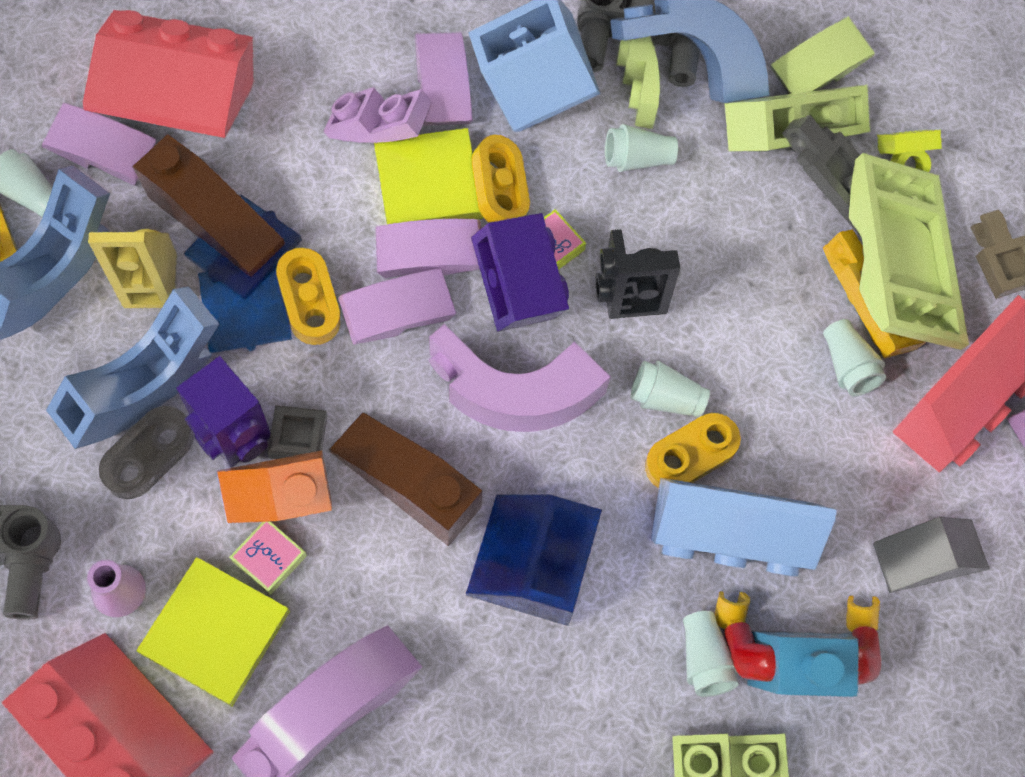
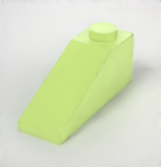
M868 85L725 103L729 151H770L791 147L782 133L794 119L806 117L807 115H811L820 127L824 128L826 126L833 133L841 132L844 136L870 132Z

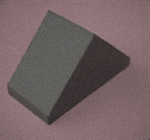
M938 517L873 543L889 593L990 569L972 519Z

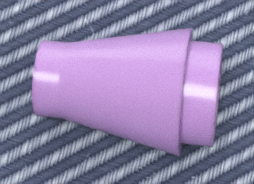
M101 560L96 562L88 572L87 581L91 587L92 601L102 614L109 617H123L134 612L143 602L146 593L145 580L134 567L117 564L110 560ZM112 580H114V582H113L110 586L107 587V585H108Z

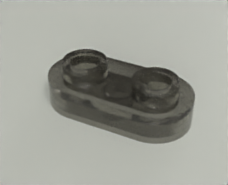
M161 406L152 409L103 455L99 464V477L111 494L121 499H134L144 495L190 450L194 441V432L186 423L184 418L187 416L181 410L171 406ZM173 430L177 433L176 438L171 443L162 444L159 442V437L164 431ZM131 466L138 468V474L133 480H121V474L124 469Z

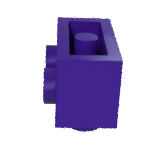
M543 213L490 222L471 237L497 332L549 321L569 310L568 285L565 278L559 273L554 256L555 239L552 231L546 227Z
M221 356L215 358L176 387L189 413L184 419L195 433V440L211 460H215L221 455L232 468L239 461L248 463L254 460L266 449L268 445L267 440L270 438L271 432L260 402Z

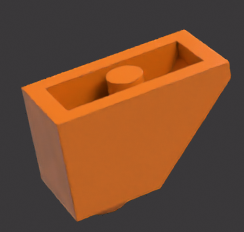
M322 450L217 471L227 523L281 521L332 511V499Z

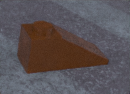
M169 134L132 166L148 198L250 277L285 245L284 239L212 168Z
M364 412L360 414L329 449L330 453L447 546L454 541L482 507L483 490L439 456Z

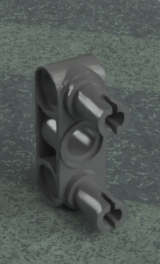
M580 0L577 24L593 72L601 71L604 66L608 38L612 37L610 19L625 17L624 8L641 5H652L653 13H655L654 0ZM678 33L650 36L653 45L672 48L669 82L679 87L692 86L697 75L700 55L698 47L690 39Z
M0 505V565H4L5 568L9 569L3 615L10 619L33 620L38 618L43 572L49 570L50 564L53 563V557L57 554L61 545V534L58 528L36 507ZM40 526L41 533L39 538L31 545L22 547L21 539L23 534L32 527Z

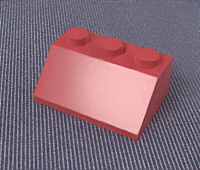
M113 10L96 34L83 98V109L225 138L254 83L253 37L236 34L224 28L210 29L190 25L178 19L164 20L144 16L132 10Z
M1018 295L893 431L898 438L939 473L952 461L960 467L981 445L974 439L976 434L983 427L991 433L1012 411L1004 403L1013 393L1020 399L1025 396V300Z
M106 633L46 662L1 702L66 777H189L214 753Z

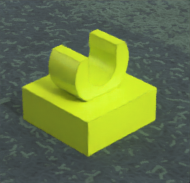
M941 129L877 135L879 154H894L890 161L905 165L906 160L912 157L916 163L915 168L930 172L931 159L925 151L942 149Z

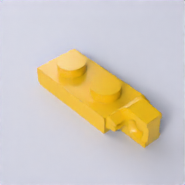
M853 229L837 233L833 239L824 245L823 250L831 269L834 270L843 286L847 298L854 305L870 333L873 343L878 347L883 358H889L920 348L926 343L925 341L880 330L871 317L859 291L864 261L863 245Z

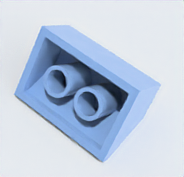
M660 478L651 540L655 544L663 545L662 554L667 556L693 559L694 550L714 553V563L746 568L747 559L767 562L766 571L798 577L799 568L816 570L834 525L837 510L813 502Z

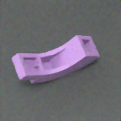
M445 324L429 336L430 355L432 356L429 358L431 366L445 381L450 382L453 378L455 379L449 385V402L468 417L484 425L501 430L534 432L565 424L583 414L606 394L611 377L575 342L545 367L530 373L512 374L496 370L485 364Z
M388 625L365 636L323 664L274 705L248 731L251 737L236 752L232 760L245 777H296L321 750L343 731L366 714L389 702L422 668L421 664Z

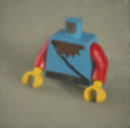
M723 591L719 592L714 612L716 622L719 627L725 629L724 635L735 670L742 678L747 679L748 686L780 695L857 697L858 685L873 682L878 678L882 663L877 631L880 600L877 597L872 596L870 607L858 606L854 603L853 595L848 597L846 627L852 632L848 634L751 630L749 624L745 623L750 605V597L744 592H739L737 603L727 600L724 597Z

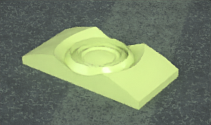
M862 153L855 159L851 183L849 219L862 237L864 261L859 291L871 317L883 332L962 350L969 345L939 175Z

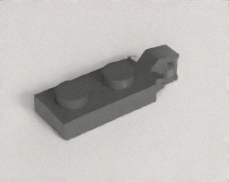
M811 115L794 119L782 133L783 136L787 139L793 150L800 153L797 160L803 166L802 169L861 237L849 219L852 176L855 159L860 154L841 132L833 133L826 126L824 128L820 127Z

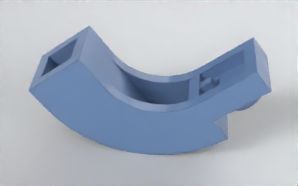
M654 0L655 13H653L652 5H641L624 8L625 17L610 19L612 39L625 41L669 33H678L690 39L704 57L711 100L729 103L770 96L766 62L758 40L739 15L716 0Z
M73 165L58 169L44 215L32 236L18 251L0 262V340L15 335L41 320L77 284L94 263L96 256L88 243L89 232H109V229L100 222L110 193Z
M189 286L173 289L152 326L140 341L126 353L103 366L66 375L48 405L47 413L75 449L103 441L127 430L177 395L176 387L206 365L212 354L205 346L219 323Z

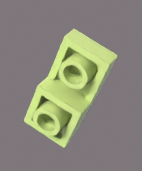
M848 16L783 55L771 64V69L789 94L818 91L831 81L837 82L873 57L875 52Z
M643 37L625 41L621 40L616 66L625 67L622 84L632 85L628 108L637 109L635 126L653 129L659 106L660 74L651 37Z
M785 734L672 736L675 777H789Z

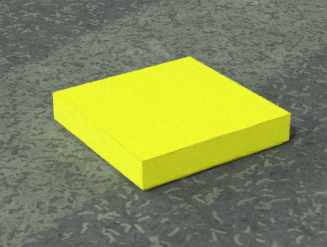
M468 128L419 134L417 137L405 140L374 143L387 224L431 219H483L476 195L472 168L473 153Z
M196 557L136 651L233 707L289 615L290 610L286 606Z

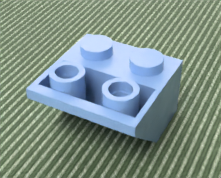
M533 0L468 32L481 73L514 132L523 131L601 94L573 14L562 0Z

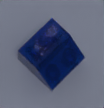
M551 494L496 495L466 596L569 626L602 509Z

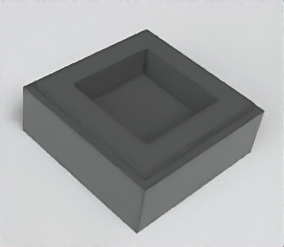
M275 405L267 452L270 459H280L321 451L323 449L327 411Z

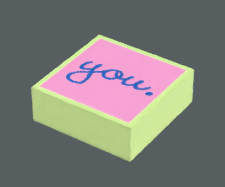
M269 521L262 522L229 558L271 596L307 555L301 547Z

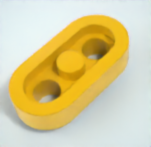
M495 134L485 137L472 154L476 195L482 216L489 223L525 216L530 208V199L520 149L512 140L505 136ZM490 162L496 165L498 169L493 167Z
M292 249L279 259L276 267L278 284L292 332L300 341L306 344H324L336 336L341 324L340 310L326 263L322 256L312 249ZM300 273H307L311 276V279L306 283H298L294 280ZM313 316H320L325 320L319 327H311L306 322Z
M708 413L659 440L651 447L645 461V471L648 479L657 488H659L660 478L694 483L728 463L740 446L741 436L737 425L723 414ZM707 432H719L723 436L724 442L718 444L711 442L707 437ZM669 455L676 456L681 461V467L677 469L668 467L664 462V457Z

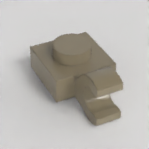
M999 209L982 214L980 216L981 222L972 225L970 228L979 246L984 247L975 257L995 299L1025 290V235L1012 239L1006 220Z

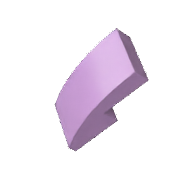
M462 33L415 34L418 83L420 82L421 89L432 102L423 126L470 124L472 122L471 97Z
M374 87L357 93L348 92L334 102L331 108L332 114L323 132L332 139L363 143L391 142L417 137L432 102L422 89L404 95L395 94L386 100L383 99Z
M63 103L42 143V147L88 169L89 165H92L135 186L138 177L132 166L154 147L157 139L108 117Z
M431 219L376 226L377 273L386 279L441 268L443 276L478 270L480 268L471 237L481 229V222L478 219Z
M441 268L372 284L342 294L338 298L353 345L396 337L405 329L449 321L456 315Z

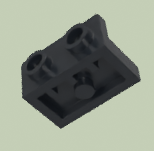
M622 229L611 230L608 248L600 250L601 273H596L595 278L598 302H607L609 319L667 314L681 269L678 251H661L656 248H646L634 254H626Z

